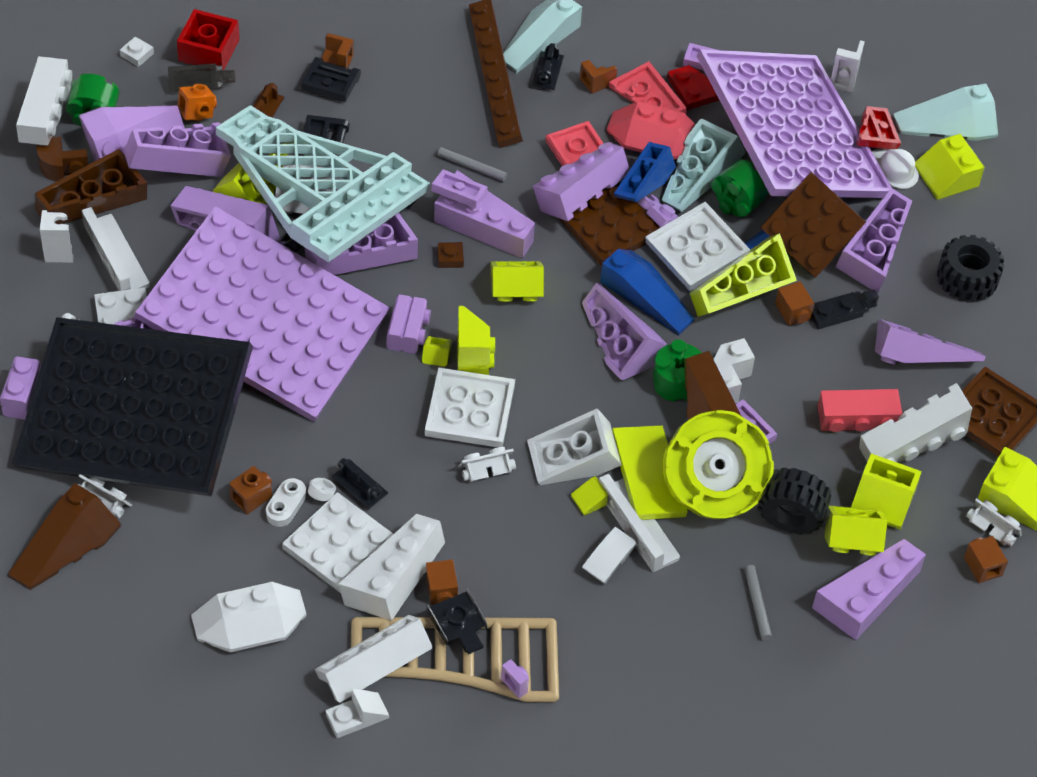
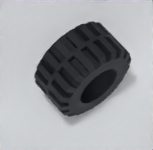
M961 235L959 239L956 237L951 239V242H947L938 265L937 276L939 285H943L942 289L945 292L949 291L950 296L953 298L957 296L961 301H965V299L970 300V302H976V299L980 301L985 300L986 296L990 297L996 291L1002 275L1004 257L1001 256V250L995 248L993 242H987L984 237H981V239L976 238V235H970V237Z
M786 467L780 470L775 469L758 502V511L761 512L762 518L779 530L803 535V533L812 534L813 531L817 532L822 527L832 495L826 483L818 479L816 475L808 473V471L798 470L797 468L788 469Z

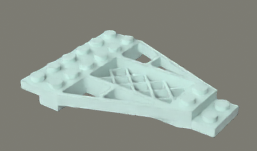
M251 105L216 127V135L234 146L235 157L290 238L328 263L424 195L430 188L428 181L411 171L412 163L394 152L385 156L297 131L279 119L268 117ZM270 153H272V154H277V156H267V155H269ZM280 154H294L295 156H280ZM355 159L374 166L362 172L348 162ZM281 165H295V168H281ZM298 165H313V168H299ZM316 165H320L324 168H316ZM261 177L286 193L275 198ZM299 177H313L314 180L299 179ZM317 177H331V180H317ZM335 177H339L343 180H335ZM318 189H332V192H318ZM293 200H298L309 207L310 210L292 222L282 207Z

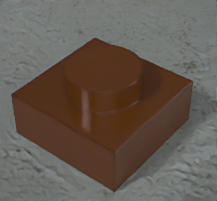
M438 242L439 268H464L463 242Z

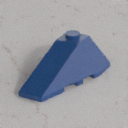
M617 249L602 263L600 279L602 284L678 336L694 322L695 317L655 267L634 251Z

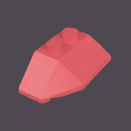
M638 101L613 112L607 127V133L612 135L623 148L641 153L648 142L669 146L673 159H678L679 155L682 156L684 151L685 139L695 124L683 112Z

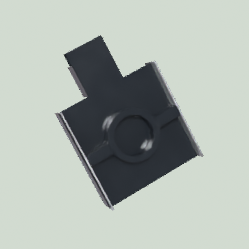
M468 588L466 592L430 607L427 605V613L446 647L447 642L460 637L459 642L468 655L483 649L484 646L475 630L485 627L487 630V621Z

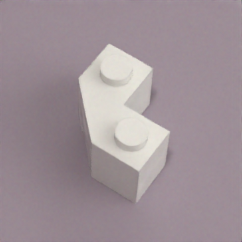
M745 338L722 344L714 358L735 403L739 402L742 383L739 379L752 375L755 360Z

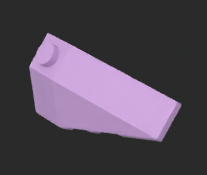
M596 283L582 304L591 326L596 330L598 335L597 342L604 350L606 355L604 359L607 366L621 380L654 367L656 354L662 347L668 344L605 288Z
M882 319L878 321L875 352L882 356L881 360L895 365L896 361L903 363L985 360L986 356L978 351L948 341L943 343L942 340L928 334L918 335L917 332L910 328Z

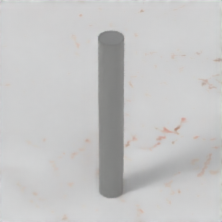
M442 147L438 151L437 155L439 157L504 182L507 177V173L453 151Z
M748 565L744 570L760 636L763 641L770 640L772 634L754 565Z

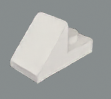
M359 689L352 690V700L326 710V717L336 738L389 719V714L378 692Z

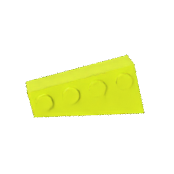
M780 233L768 237L689 293L698 317L797 281Z

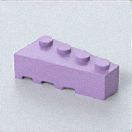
M610 142L603 143L592 153L580 156L576 162L566 164L558 172L542 177L540 182L533 185L540 211L569 221L574 217L572 212L576 209L582 211L587 207L589 199H598L603 195L602 189L612 188L625 178L630 170L623 147Z
M185 186L170 205L177 224L197 231L216 206L276 242L280 240L269 205Z
M397 213L329 263L305 248V258L331 274L337 275L418 259V239L400 213Z

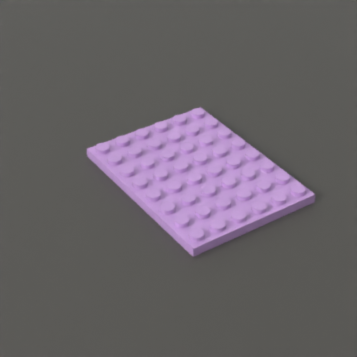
M700 49L696 57L771 196H788L809 172L815 174L838 197L884 198L892 188L870 148L857 146L859 129L817 55Z
M215 206L137 309L134 318L155 330L250 342L253 345L244 382L315 422L388 314L390 307Z

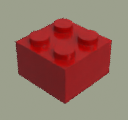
M194 9L177 39L178 61L223 73L240 41L239 21Z

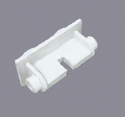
M498 447L490 450V454L480 456L479 453H472L464 456V460L458 466L459 468L465 467L466 469L462 471L464 481L469 480V482L488 478L486 468L491 467L493 477L511 473L512 470L516 469L514 459L509 460V456L514 450H505V447Z
M79 475L84 482L82 485H78L102 499L103 504L115 517L120 518L123 515L124 509L122 507L124 504L132 506V504L124 500L127 495L112 487L111 491L103 487L105 482L102 480L88 479L83 475Z
M976 498L977 509L971 508L966 515L970 523L984 532L990 525H993L994 528L989 535L993 536L995 540L1004 546L1008 545L1011 547L1015 543L1017 538L1014 537V534L1019 537L1022 536L1021 528L1019 527L1020 523L1009 515L1006 517L1000 515L997 512V507L987 500L981 502Z

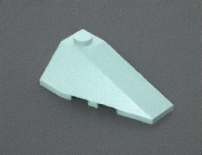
M545 0L534 8L504 51L506 66L515 73H518L540 57L541 51H545L546 46L551 43H559L581 26L582 6L573 0Z

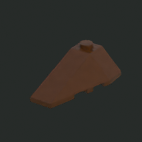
M710 351L684 359L685 390L687 391L688 403L686 417H688V420L699 414L716 410L731 411L741 416Z
M74 483L56 503L8 573V576L29 590H32L58 574L59 569L72 561L76 563L82 559V555L94 548L97 550L104 546L121 527V523L95 494Z

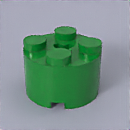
M81 74L77 80L74 78L66 102V111L72 117V122L82 126L79 118L80 114L100 107H116L120 95L118 86L113 82L110 85L105 82V77L97 74Z
M737 160L711 182V188L720 202L719 207L723 213L745 217L767 199L766 196L769 194V191L759 173L751 167L754 165L751 162Z
M679 339L662 347L656 354L652 378L655 391L668 401L676 402L677 399H685L686 402L687 391L685 390L684 359L702 352Z

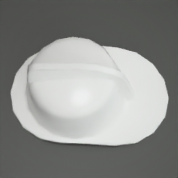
M876 149L872 151L892 187L908 189L917 183L919 174L915 167L914 157L909 152L903 149Z

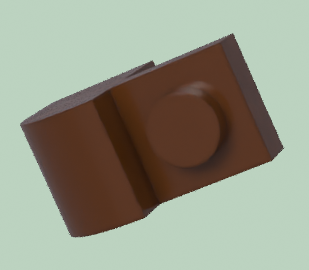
M61 136L52 137L48 145L36 144L40 171L46 178L57 182L64 178L65 175L72 174L89 165L87 149L63 151Z

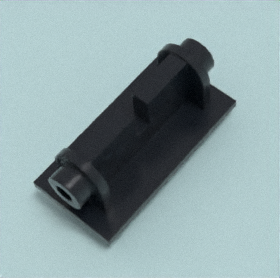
M555 43L546 46L545 51H541L531 86L555 90L564 55L559 54V48Z
M342 458L338 462L339 471L333 474L332 478L368 509L388 494L379 483L373 480L351 459Z

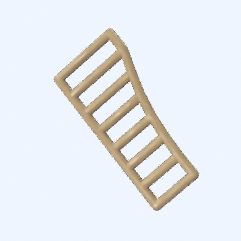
M381 617L353 618L351 621V648L362 642V628H379L380 632L404 617H394L392 621ZM417 617L421 620L424 628H435V669L419 668L417 657L408 662L407 667L402 666L385 676L437 680L467 685L523 702H556L559 699L557 622L554 618H485L487 629H490L491 680L474 676V652L468 655L464 649L463 673L446 671V645L430 617ZM501 629H518L519 666H522L529 676L528 693L521 698H518L501 680ZM529 629H546L548 691H531Z

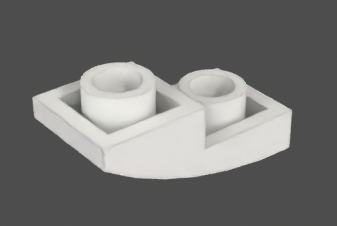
M614 527L591 554L582 568L603 584H606L617 567L623 564L634 549L637 541L617 527Z

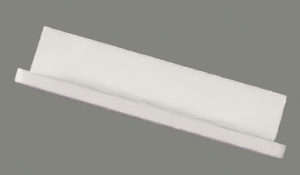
M91 207L83 209L84 227L117 289L122 291L148 288L150 286L149 281L113 215L108 214L97 218Z
M609 474L600 477L599 482L608 494L607 507L624 532L637 541L635 548L651 571H658L679 561V553L656 520H641L630 504L624 479L614 482Z
M407 615L317 667L315 671L320 680L328 683L335 700L342 702L352 696L353 689L362 690L431 650L432 644L421 620Z

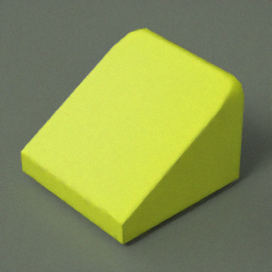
M428 336L423 346L422 363L446 367L450 356L452 340Z
M596 476L590 478L571 493V498L584 516L607 506L608 494Z

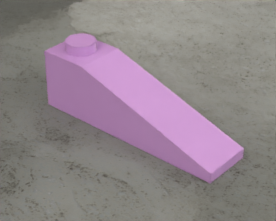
M178 106L100 107L79 115L94 161L117 149H120L124 154V149L132 129L161 127L163 130H170L172 126L179 125L182 129H185Z

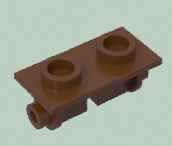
M269 83L265 85L264 90L261 91L252 107L273 118L284 100V96L278 95L277 86L274 83Z

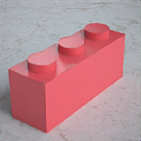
M898 389L824 390L820 392L817 405L821 431L839 432L856 430L862 432L872 430L890 419L897 422L902 415Z

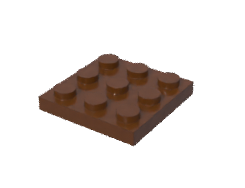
M809 172L760 228L769 237L780 233L786 252L816 278L862 228L866 221L815 174Z
M617 183L612 188L603 190V195L598 199H589L587 207L582 211L576 209L572 212L574 217L569 221L559 218L601 266L617 249L635 251L646 245V236L661 228L638 202L615 197L614 193L620 183Z
M986 366L962 390L972 407L969 427L965 436L997 457L1000 456L1004 447L1014 451L1037 426V399Z

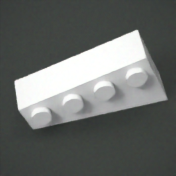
M38 56L16 124L19 142L48 145L52 136L55 135L56 127L66 108L71 88L72 70L68 69L67 59Z
M419 514L413 516L338 583L344 605L392 621L425 573L426 563L432 562L445 544L440 521Z

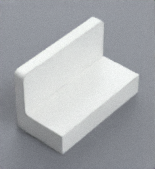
M860 40L857 52L838 48L831 76V82L835 89L852 93L865 41Z

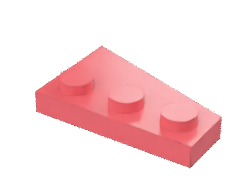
M649 61L609 82L610 89L632 103L639 101L687 114L684 104Z

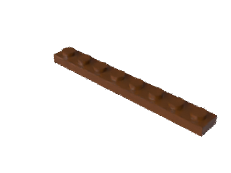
M482 0L469 4L498 144L502 148L523 142L492 0Z

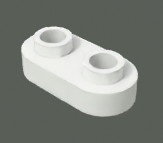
M291 478L281 483L266 506V518L271 525L282 527L292 521L306 499V486L301 480ZM277 508H282L283 510H282V511H277L276 509H277Z

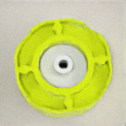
M716 410L694 416L677 429L665 449L663 475L666 486L677 503L702 518L726 519L743 514L758 504L767 483L773 475L774 461H772V454L768 445L769 441L758 426L735 412ZM715 461L720 462V470L715 467Z

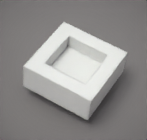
M134 37L120 49V57L137 67L154 54L153 47L137 37Z

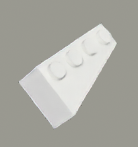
M956 383L948 387L950 393L940 398L937 394L928 398V403L919 410L913 407L908 409L899 417L897 422L890 419L861 435L859 449L866 461L868 462L871 453L897 463L903 460L910 461L916 458L919 453L926 450H936L947 441H956L964 437L968 431L972 407L958 384Z

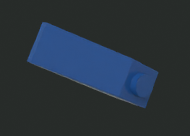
M648 142L615 191V197L637 202L664 185L676 167L670 147Z

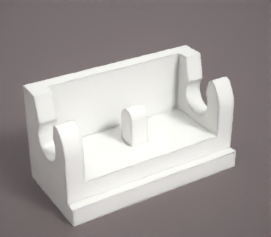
M42 210L40 235L45 262L73 263L74 256L72 254L69 225L55 224L57 220H67V215Z

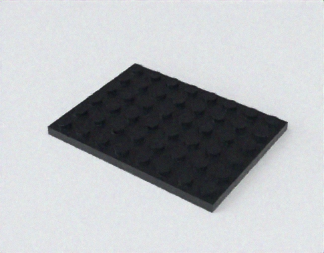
M56 317L11 464L16 468L76 477L83 475L86 478H95L103 481L212 497L253 345L250 342Z

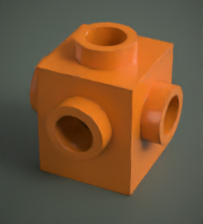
M195 84L189 87H179L177 106L185 120L201 121L204 118H213L217 99L207 85Z

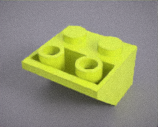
M871 453L851 508L881 510L888 520L887 525L901 530L922 471Z

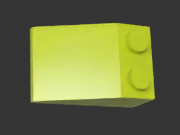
M1004 447L982 485L978 500L981 502L989 501L997 507V512L1005 516L1009 515L1018 522L1037 531V465L1029 458Z

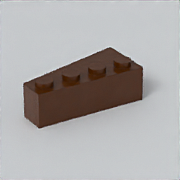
M117 149L36 192L35 210L40 216L42 215V210L64 213L67 215V220L55 221V224H63L83 218L82 210L89 207L92 208L95 214L147 200V182L136 169L128 167L125 155L120 149Z

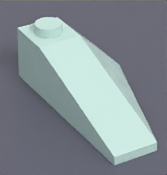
M987 84L957 89L893 113L892 116L899 133L905 135L928 137L931 134H941L948 138L961 134L971 141L996 138L998 136L995 101Z
M700 119L687 135L684 142V151L677 160L678 166L675 174L671 176L662 198L664 204L680 212L709 190L711 182L729 166L740 160L746 153L737 135L704 119Z

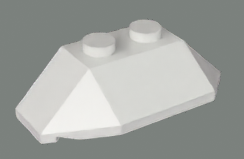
M268 582L216 594L195 611L191 618L197 641L206 642L228 652H235L286 640L300 621L306 617V610L300 590L275 582Z

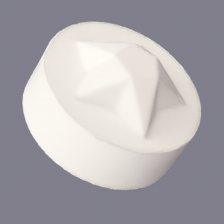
M325 478L312 479L308 487V494L319 501H328L334 496L336 491L335 484Z

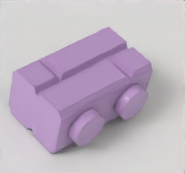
M400 294L397 296L387 332L388 350H403L406 353L416 354L419 344L424 345L426 330L423 327L424 324L429 325L431 310L427 309L426 299L411 298L410 296Z
M18 356L14 358L12 369H10L0 397L4 416L25 420L41 369L40 361Z

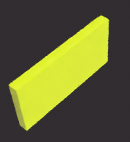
M663 425L613 428L612 431L622 464L620 468L629 501L639 518L647 520L686 517L688 513L687 508L676 502L665 483L663 456L668 442Z

